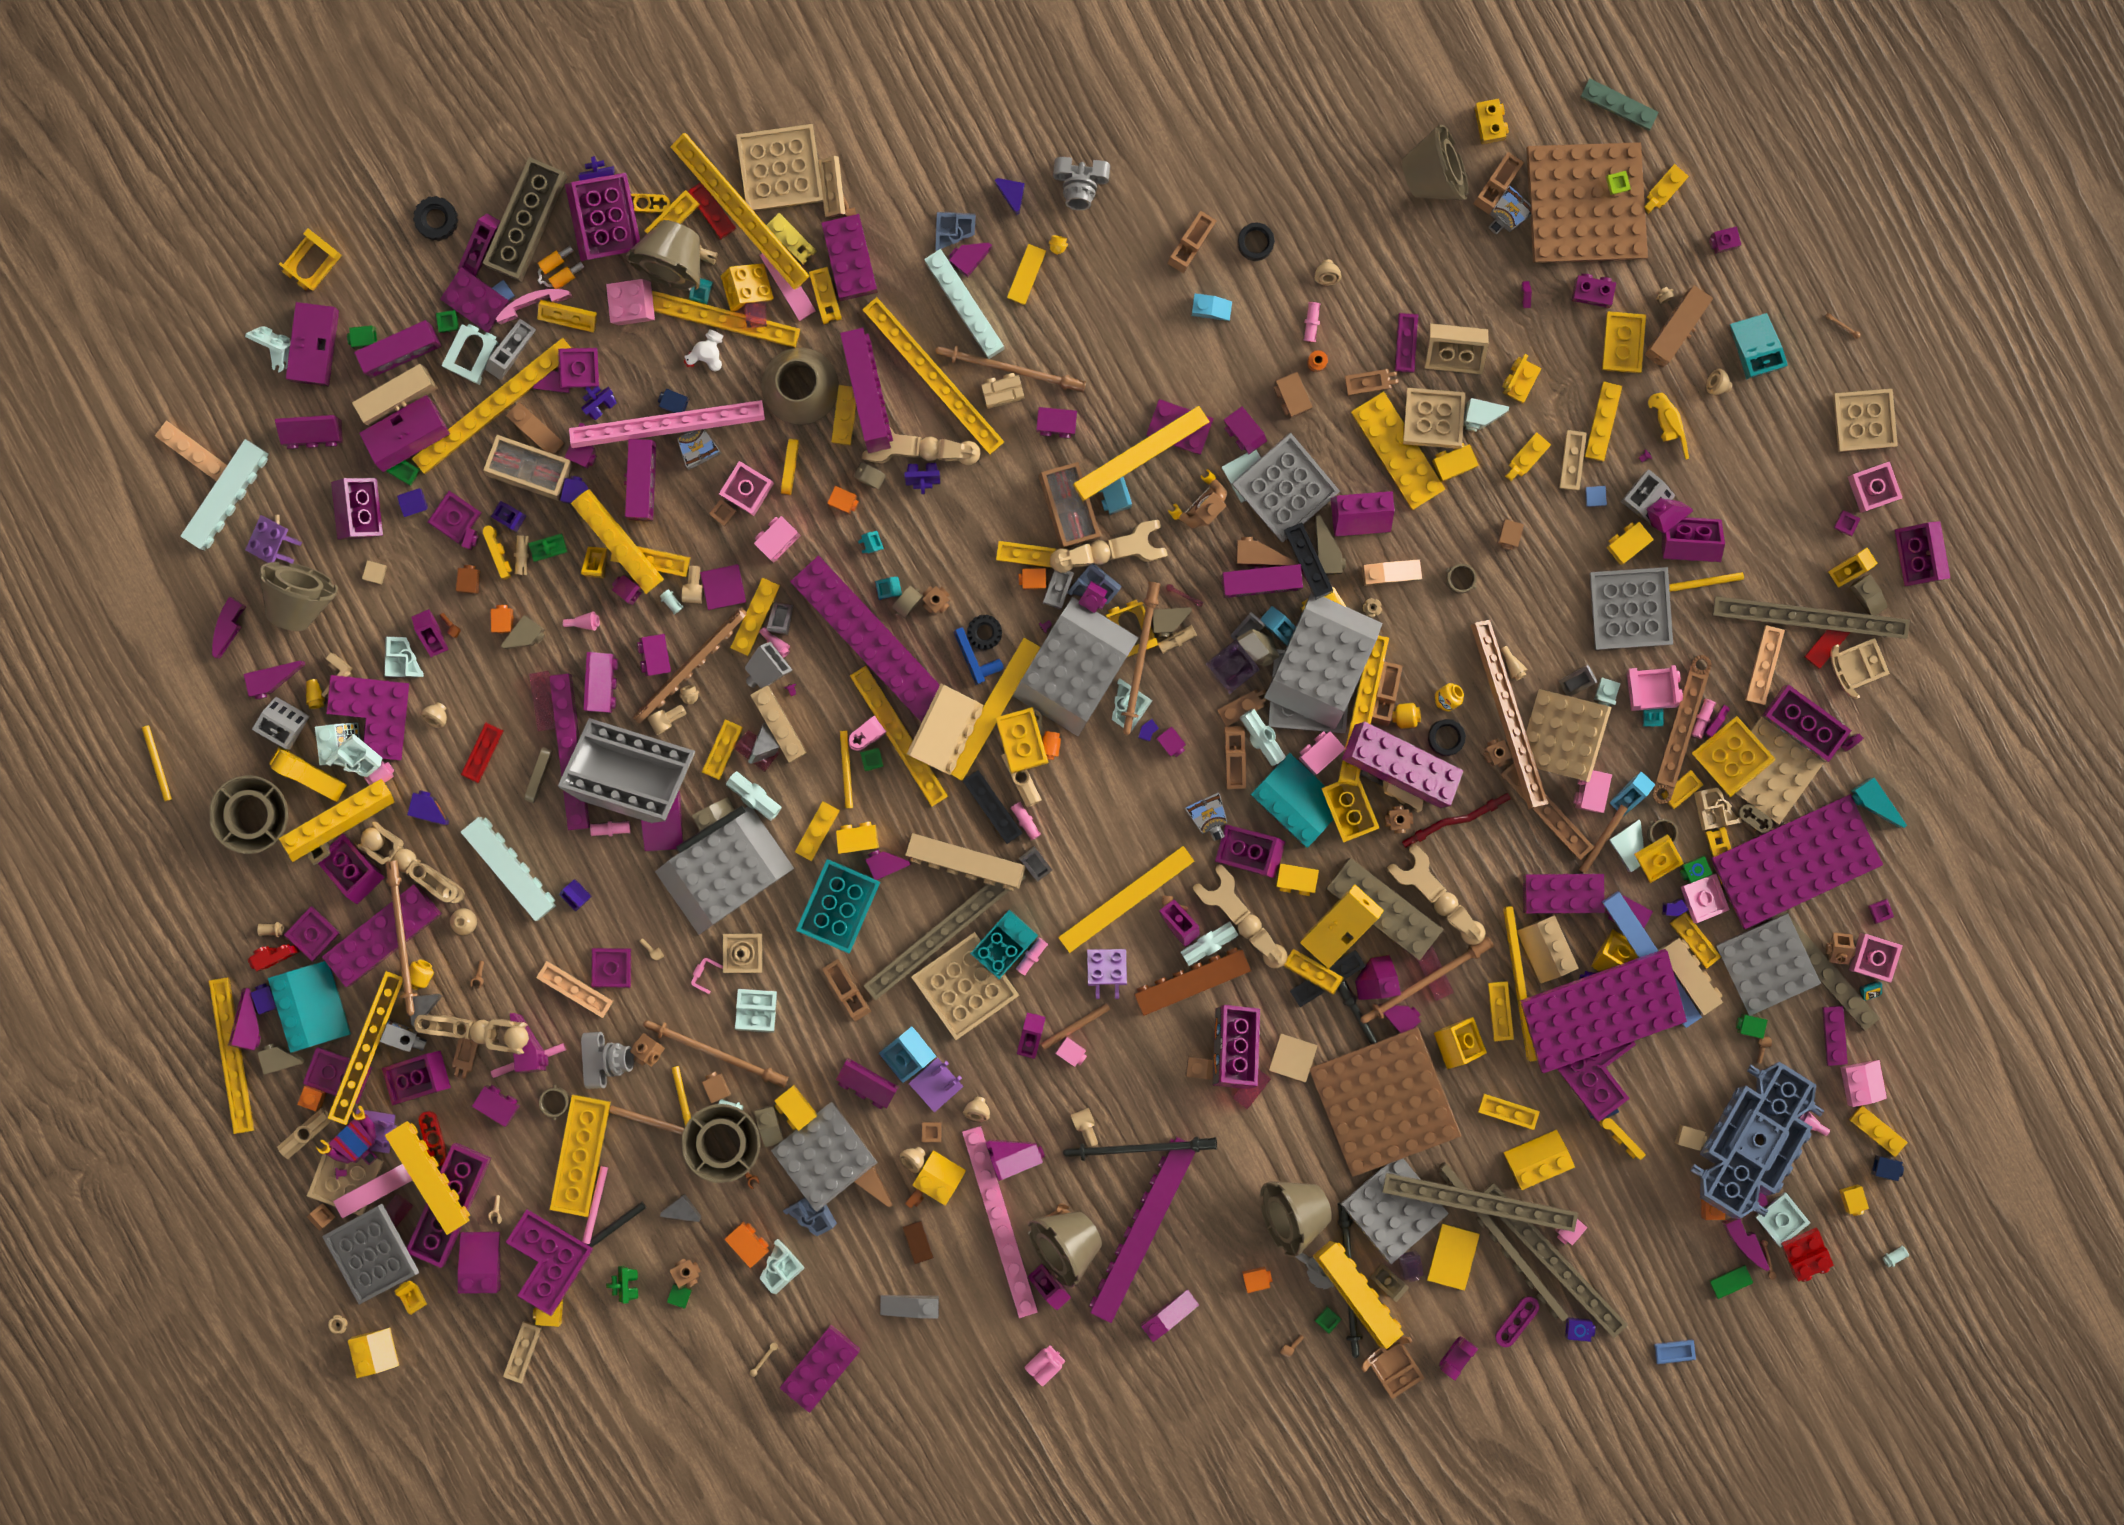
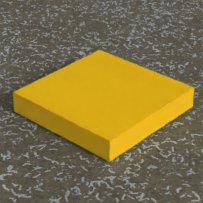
M1668 834L1634 854L1650 883L1684 864Z

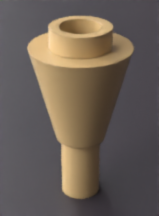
M1507 646L1501 648L1500 650L1506 659L1511 680L1516 679L1518 681L1526 676L1525 672L1528 669L1511 654Z

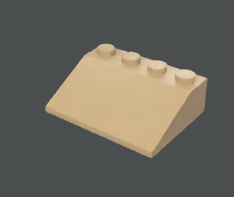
M940 684L907 754L950 775L957 765L959 755L965 749V743L972 734L973 726L981 716L984 705Z

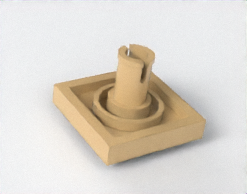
M723 934V973L763 972V934Z

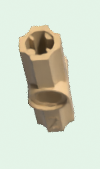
M1006 754L1001 755L1026 807H1031L1042 801L1028 771L1023 770L1011 774ZM1020 773L1027 775V779L1023 783H1019L1016 780L1017 775Z
M323 1108L318 1110L277 1146L279 1152L286 1159H290L333 1121L327 1118L328 1112ZM302 1129L308 1130L309 1137L307 1139L301 1136Z

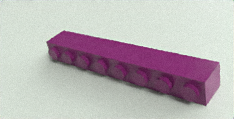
M569 673L549 676L561 777L580 739L572 674ZM563 790L568 830L590 828L588 803L577 799Z

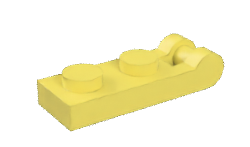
M780 213L766 225L802 265L807 262L806 259L810 255H814L817 252ZM804 246L805 250L800 254L797 250Z

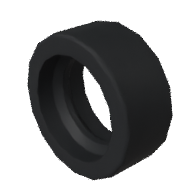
M1258 222L1246 225L1241 230L1237 241L1240 253L1252 261H1259L1268 257L1273 250L1275 242L1271 229L1265 224ZM1251 231H1261L1267 237V246L1260 253L1250 252L1245 246V237Z
M1451 719L1437 721L1428 732L1429 746L1439 755L1450 756L1456 754L1465 744L1466 734L1464 728L1460 723ZM1450 726L1456 730L1458 741L1454 747L1443 749L1436 743L1435 736L1441 727Z

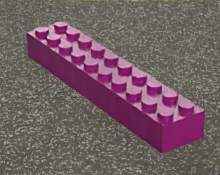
M818 555L790 582L922 722L940 685Z

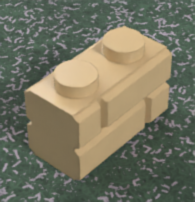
M1014 373L1004 375V379L996 381V378H991L984 381L985 384L981 386L987 409L1025 400L1019 375L1015 376Z

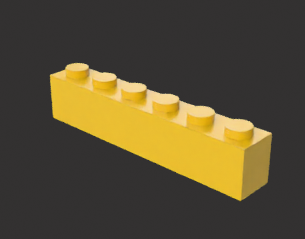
M590 489L571 502L572 506L645 594L664 580Z
M380 779L280 837L279 841L291 861L294 862L395 803L383 780Z
M407 1121L385 1134V1137L446 1235L470 1221L468 1218L470 1214L465 1206L461 1207L456 1191L454 1189L451 1190L448 1186L449 1180L444 1173L441 1174L437 1167L439 1165L436 1159L428 1154V1146L424 1140H420L416 1135L418 1131L414 1124H410Z
M1329 1241L1313 1255V1258L1378 1346L1384 1349L1389 1348L1404 1335L1400 1330V1323L1389 1315V1308L1385 1304H1381L1378 1300L1379 1295L1373 1288L1370 1289L1367 1285L1368 1280L1362 1273L1359 1274L1356 1270L1357 1265L1351 1258H1347L1344 1253V1247L1339 1242Z

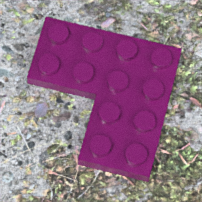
M330 675L326 714L365 718L363 742L381 756L382 759L401 760L409 683Z
M1634 1041L1557 1068L1558 1072L1597 1122H1600L1630 1099L1606 1067L1635 1047L1636 1043Z
M526 1209L507 1239L506 1244L538 1262L517 1296L547 1315L552 1316L592 1253L593 1248Z

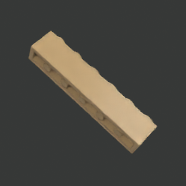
M912 833L906 852L910 862L920 865L921 861L929 863L928 867L937 870L943 867L947 869L946 872L958 875V872L964 873L966 878L976 880L978 877L984 879L983 883L995 886V883L1003 885L1002 888L1013 891L1014 888H1020L1025 871V866L1022 864Z

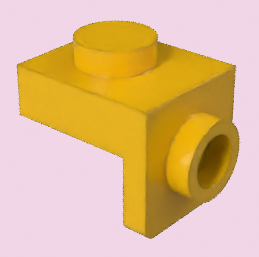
M412 1281L403 1282L399 1285V1288L394 1290L395 1294L401 1298L410 1315L427 1305L418 1285Z

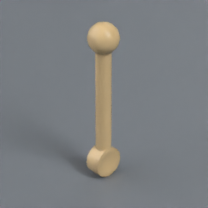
M771 1343L770 1349L754 1369L750 1370L752 1377L757 1375V1371L769 1355L777 1350V1343Z

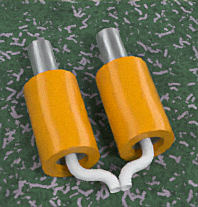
M571 246L560 253L556 250L538 262L540 269L538 270L539 279L537 281L540 284H545L547 287L553 286L554 289H560L575 279L574 274L584 268V265L579 262L572 268L566 266L548 279L551 284L541 281V271L545 275L564 263L563 258L573 252Z

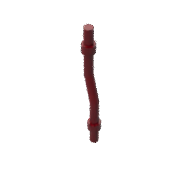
M1505 793L1495 800L1492 798L1486 802L1487 804L1467 815L1441 819L1423 830L1419 829L1414 832L1415 834L1403 840L1402 844L1407 848L1412 843L1425 840L1428 835L1445 826L1471 822L1489 811L1493 812L1498 809L1499 805L1509 801L1511 798L1508 793Z

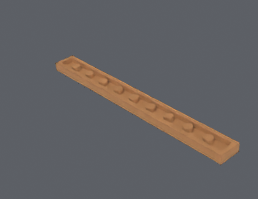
M1486 620L1473 623L1471 628L1528 808L1533 809L1548 804L1491 622Z

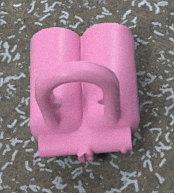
M1049 1345L1047 1348L1042 1349L1024 1368L1041 1386H1044L1061 1370L1065 1360L1059 1355L1058 1351L1056 1352Z

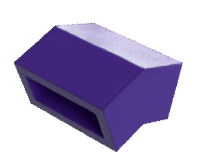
M420 488L397 495L404 517L428 509L424 493Z
M1152 719L1142 725L1138 736L1139 739L1150 742L1152 733L1159 729Z
M576 879L559 893L575 912L592 897Z
M1677 899L1672 903H1663L1662 915L1679 916L1689 909L1682 899Z

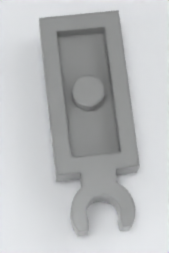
M1055 570L1053 571L1043 604L1062 609L1074 572L1060 573Z

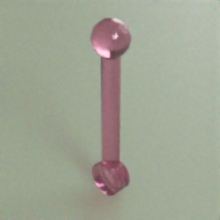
M1172 584L1166 586L1167 591H1173L1194 602L1197 606L1202 607V601L1196 600L1175 589Z

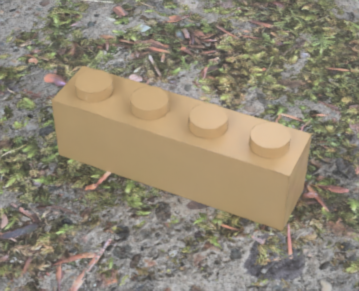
M765 686L751 694L753 701L788 762L792 763L806 755L807 752L770 687Z
M1676 937L1659 948L1658 951L1663 949L1668 951L1675 977L1700 1015H1706L1723 1003L1721 1000L1723 996L1717 987L1713 988L1710 984L1712 980L1706 971L1702 972L1699 968L1700 962L1695 955L1691 956L1688 949L1690 947L1687 942Z

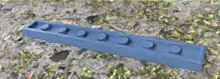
M1619 891L1602 901L1638 958L1658 951ZM1675 977L1687 1022L1682 1024L1687 1028L1702 1018V1016Z

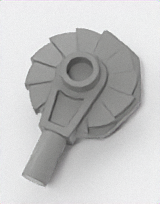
M1304 1253L1295 1256L1308 1267L1309 1281L1315 1287L1323 1288V1290L1331 1286L1332 1288L1334 1287L1313 1257H1308Z

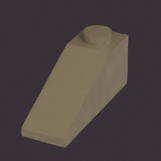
M1316 516L1317 556L1326 575L1342 574L1343 569H1346V560L1342 558V553L1321 516Z

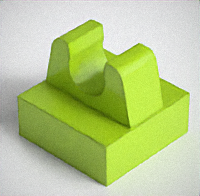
M1626 171L1606 176L1610 195L1631 190Z

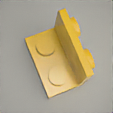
M763 263L729 267L721 275L731 312L738 311L748 303L772 301L774 299Z
M1526 354L1515 360L1511 367L1512 375L1509 374L1502 385L1505 388L1503 394L1521 403L1525 402L1542 369L1526 361L1528 357Z

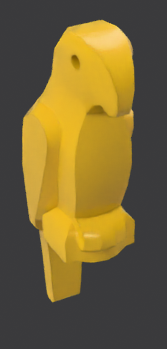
M1653 394L1648 399L1649 408L1655 407L1658 409V421L1663 430L1661 439L1665 442L1679 437L1685 460L1689 459L1686 437L1679 412L1665 394Z

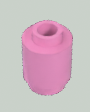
M382 761L377 770L364 778L369 785L380 779L386 783L394 777L392 774L394 769L388 762L384 763Z

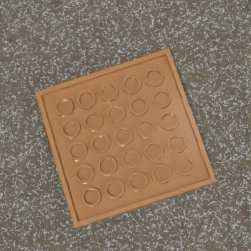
M1641 142L1526 147L1533 263L1648 258ZM1626 171L1631 190L1610 195L1606 176Z
M1418 1027L1310 1068L1311 1076L1352 1177L1462 1136Z

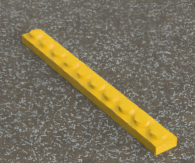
M682 133L672 144V150L794 290L798 289L809 277L808 273L686 133Z
M877 297L862 309L989 455L1005 443Z
M561 338L448 429L450 433L448 436L423 449L412 460L424 474L428 473L530 391L536 383L551 371H555L559 367L558 349L571 348L564 338Z

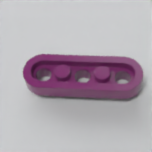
M1523 1297L1496 1331L1495 1340L1500 1346H1512L1538 1313L1539 1303L1534 1297ZM1528 1302L1532 1304V1307L1530 1309L1525 1308V1305ZM1519 1318L1520 1322L1519 1324H1514L1513 1320ZM1504 1333L1508 1334V1338L1506 1340H1503L1501 1338L1502 1334Z

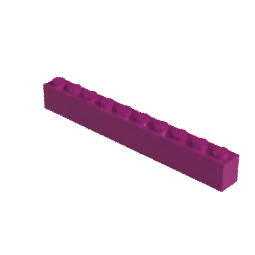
M1176 1136L1174 1140L1170 1139L1169 1143L1187 1141ZM1192 1149L1169 1150L1166 1157H1161L1157 1166L1160 1168L1157 1175L1153 1174L1149 1182L1152 1186L1149 1192H1144L1140 1200L1143 1204L1140 1210H1135L1132 1216L1134 1222L1124 1232L1123 1237H1125L1123 1245L1119 1243L1114 1253L1117 1257L1114 1262L1110 1261L1106 1269L1108 1275L1105 1280L1101 1279L1097 1287L1100 1291L1097 1297L1093 1296L1088 1307L1091 1308V1314L1112 1323L1194 1157L1195 1151Z

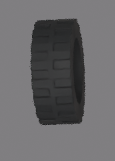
M430 196L425 200H421L420 204H417L416 210L413 213V221L415 222V227L425 238L432 241H441L453 235L454 230L457 229L458 214L449 201L442 197ZM433 209H439L445 214V222L439 228L430 227L426 220L427 214Z

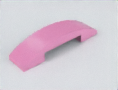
M763 253L759 256L798 320L801 321L816 312L802 287L800 286L794 290Z
M563 289L535 291L510 303L500 312L496 320L501 325L517 319V310L540 302V300L551 298L552 302L559 303L572 298V295L568 290Z
M403 1164L333 1202L341 1217L344 1218L413 1180Z

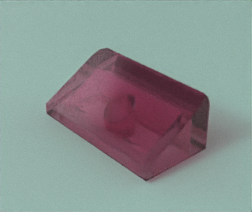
M766 301L745 304L747 328L766 327Z
M748 730L737 743L735 750L749 760L757 736ZM777 752L774 756L753 764L766 772L779 753Z
M1258 1069V1086L1251 1089L1239 1088L1232 1098L1248 1109L1271 1078Z
M399 1194L394 1196L385 1210L395 1228L413 1205Z

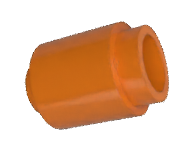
M1320 350L1312 352L1307 360V365L1313 372L1324 370L1328 363L1327 355ZM1315 358H1320L1322 362L1316 363Z
M1045 731L1044 736H1042V742L1048 760H1054V757L1059 756L1060 733Z

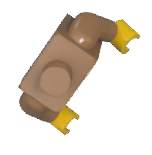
M1208 469L1206 470L1209 473L1208 476L1204 478L1201 475V479L1210 486L1188 510L1182 512L1177 504H1173L1176 509L1175 511L1171 512L1168 510L1173 519H1179L1191 528L1209 525L1226 507L1227 490Z

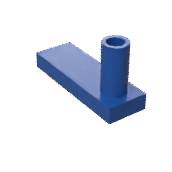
M963 627L953 632L975 685L983 683L985 681L984 677L1004 670L1000 659L979 667Z

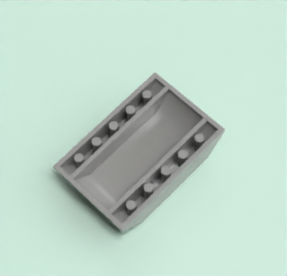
M1311 592L1264 698L1335 730L1351 699L1383 623L1328 598L1321 597L1315 600Z
M1072 597L1021 679L1013 697L1029 707H1033V709L1038 710L1045 717L1079 736L1139 637L1100 613H1093L1078 604L1079 600Z
M589 718L558 787L583 802L650 823L662 822L667 818L695 755V751Z
M750 807L745 808L746 812L677 854L655 871L698 935L795 869L754 809Z

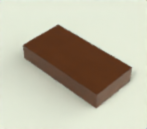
M922 1220L903 1226L914 1263L917 1264L934 1258Z

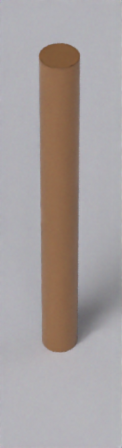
M1621 804L1580 867V871L1586 874L1627 811V807Z
M1107 1003L1047 1039L1041 1043L1043 1049H1048L1111 1010Z
M612 1105L609 1110L611 1114L683 1135L685 1129L678 1125Z

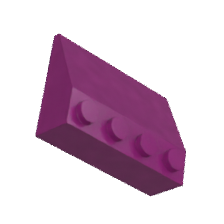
M626 173L565 184L581 261L627 253L640 241Z

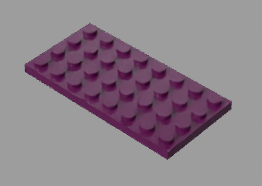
M1851 794L1711 858L1743 929H1747L1883 865Z
M1666 949L1520 1000L1540 1072L1543 1074L1687 1022L1669 954Z

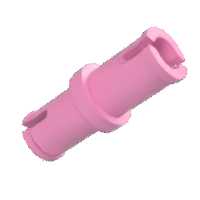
M1308 302L1307 319L1304 320L1306 327L1303 341L1316 342L1317 325L1320 324L1318 317L1321 303Z
M1704 699L1700 713L1696 716L1697 720L1691 736L1698 739L1703 738L1707 724L1711 722L1710 717L1716 705L1714 701Z
M1021 802L1010 808L1019 820V826L1024 828L1031 841L1041 835L1032 821V816L1028 815Z
M608 821V823L590 824L591 837L629 834L630 822L612 823V821Z
M1038 937L1031 949L1025 952V957L1016 967V970L1026 975L1034 962H1038V957L1048 946V943Z

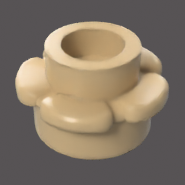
M1667 287L1659 290L1656 300H1659L1660 304L1668 302L1674 298L1672 293L1674 290Z
M1369 598L1363 605V611L1366 612L1367 616L1375 617V615L1381 613L1382 604L1378 599Z
M341 1315L333 1316L328 1322L329 1329L334 1334L344 1333L348 1325L347 1320L342 1318Z

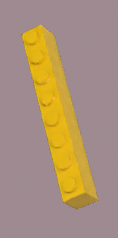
M387 971L384 972L327 1116L328 1119L347 1125L403 983L401 976Z

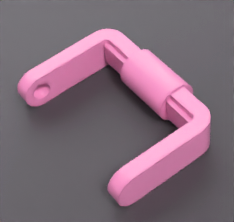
M704 958L701 964H698L695 968L691 984L710 994V990L695 982L700 978L706 961L723 969V965L709 958Z

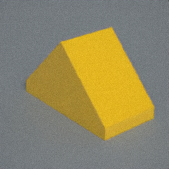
M588 546L581 570L583 576L605 577L607 548Z

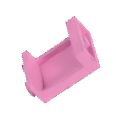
M1676 665L1667 669L1637 671V668H1632L1628 670L1626 675L1631 711L1675 708L1683 700L1682 690L1678 687L1680 672L1676 671Z

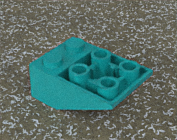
M1767 313L1729 324L1746 380L1781 370L1788 366L1783 347Z
M1009 909L970 954L1000 979L1037 938L1038 934Z

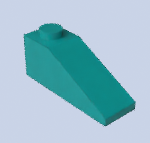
M1874 777L1867 779L1851 790L1853 793L1852 798L1858 806L1861 805V807L1899 828L1907 826Z

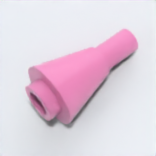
M594 611L575 619H563L564 627L576 626L595 631L600 624L599 616Z
M766 627L759 631L767 640V643L771 642L783 658L789 654L790 645L767 631Z
M1809 1111L1798 1117L1812 1126L1811 1130L1818 1131L1825 1136L1829 1134L1830 1129L1821 1125Z

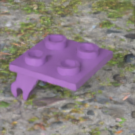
M260 515L245 550L267 563L275 562L276 558L293 563L294 559L277 553L282 540L301 546L302 542L287 536V528Z
M1126 949L1087 950L1088 986H1096V999H1100V985L1115 984V999H1119V985H1127Z
M936 1058L909 1082V1085L933 1112H936L963 1087L959 1082L962 1077L960 1075L955 1077L946 1067L949 1063L947 1061L942 1063L939 1058Z
M357 1109L356 1114H359L361 1111ZM364 1110V1113L374 1123L377 1136L375 1139L376 1145L371 1151L390 1153L392 1146L385 1137V1134L396 1128V1124H394L396 1115Z

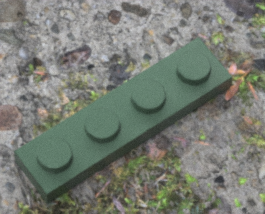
M1590 78L1580 96L1650 131L1659 113Z

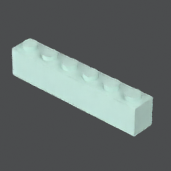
M939 249L925 258V264L986 357L990 359L1003 351V343L942 250Z
M245 439L181 534V537L201 550L205 551L206 548H210L214 542L213 537L223 529L225 519L233 514L236 509L235 504L245 496V489L249 483L252 484L255 481L257 471L260 467L263 468L269 454Z
M478 817L463 829L461 833L535 921H539L556 906L553 903L555 901L554 897L549 892L545 893L541 888L543 885L538 878H532L528 873L530 872L528 866L516 859L517 853L511 847L509 849L504 844L505 839L502 835L495 833L491 829L493 827L491 822L486 817L484 819Z

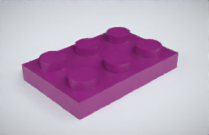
M463 267L460 268L440 300L488 333L497 322V316L510 302V300Z
M1159 399L1146 436L1153 435L1191 410ZM1206 416L1209 420L1208 424L1173 446L1201 455L1214 418Z
M316 1047L303 1084L336 1096L350 1058ZM369 1066L355 1102L356 1104H359L372 1070L371 1066Z

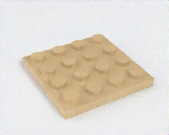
M813 124L736 134L745 201L753 211L824 201Z
M1539 689L1526 731L1537 769L1590 782L1611 707Z
M1761 716L1750 731L1776 760L1735 794L1779 825L1824 762Z
M975 932L911 976L955 1040L1019 996L1005 974L998 979L970 954L981 942Z

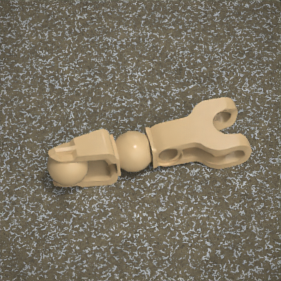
M891 428L893 441L890 442L891 449L869 454L866 450L862 453L863 460L880 464L888 462L894 456L921 457L927 461H934L938 458V460L944 462L959 461L964 465H973L980 458V448L975 442L964 441L957 443L946 439L938 440L932 436L922 439L921 437L895 434Z
M1152 520L1140 523L1134 528L1132 534L1107 540L1106 542L1096 540L1091 544H1086L1070 551L1067 549H1057L1051 555L1050 565L1055 571L1066 573L1073 567H1086L1093 563L1103 565L1109 560L1136 556L1144 562H1151L1162 559L1168 554L1165 548H1153L1148 543L1149 533L1161 527L1159 520Z
M372 822L373 827H369L362 832L361 844H358L357 847L377 862L385 864L388 861L398 860V871L400 873L410 875L412 879L440 900L451 903H459L463 900L465 892L461 886L430 866L420 863L421 860L416 859L415 854L411 850L403 848V840L384 829L378 822ZM385 837L394 843L393 849L389 851V856L386 858L375 852L384 846ZM419 867H422L424 870L421 877H418L416 874V870Z
M1412 843L1409 846V853L1415 860L1413 869L1403 871L1397 865L1390 864L1387 867L1388 872L1399 884L1415 886L1431 904L1434 903L1436 912L1441 916H1445L1447 921L1461 932L1464 942L1470 945L1481 943L1486 934L1484 926L1480 922L1472 920L1465 908L1458 904V899L1455 895L1446 892L1447 890L1429 871V857L1416 844Z
M1217 865L1215 870L1221 879V886L1215 891H1208L1201 884H1195L1193 890L1204 904L1219 906L1231 921L1237 925L1240 935L1249 939L1250 943L1263 954V960L1268 967L1274 969L1282 967L1287 961V951L1283 946L1273 942L1264 927L1262 928L1260 919L1250 914L1251 912L1235 895L1233 876L1222 865Z
M419 1015L414 1022L415 1030L419 1033L472 1039L478 1044H486L488 1049L512 1052L518 1055L524 1053L522 1048L527 1045L529 1040L528 1032L525 1029L528 1024L525 1022L504 1019L491 1020L490 1022L486 1020L471 1021L447 1015ZM424 1019L430 1022L427 1029H424L421 1024ZM502 1026L509 1027L504 1034L506 1045L500 1044L497 1038L498 1029H501Z

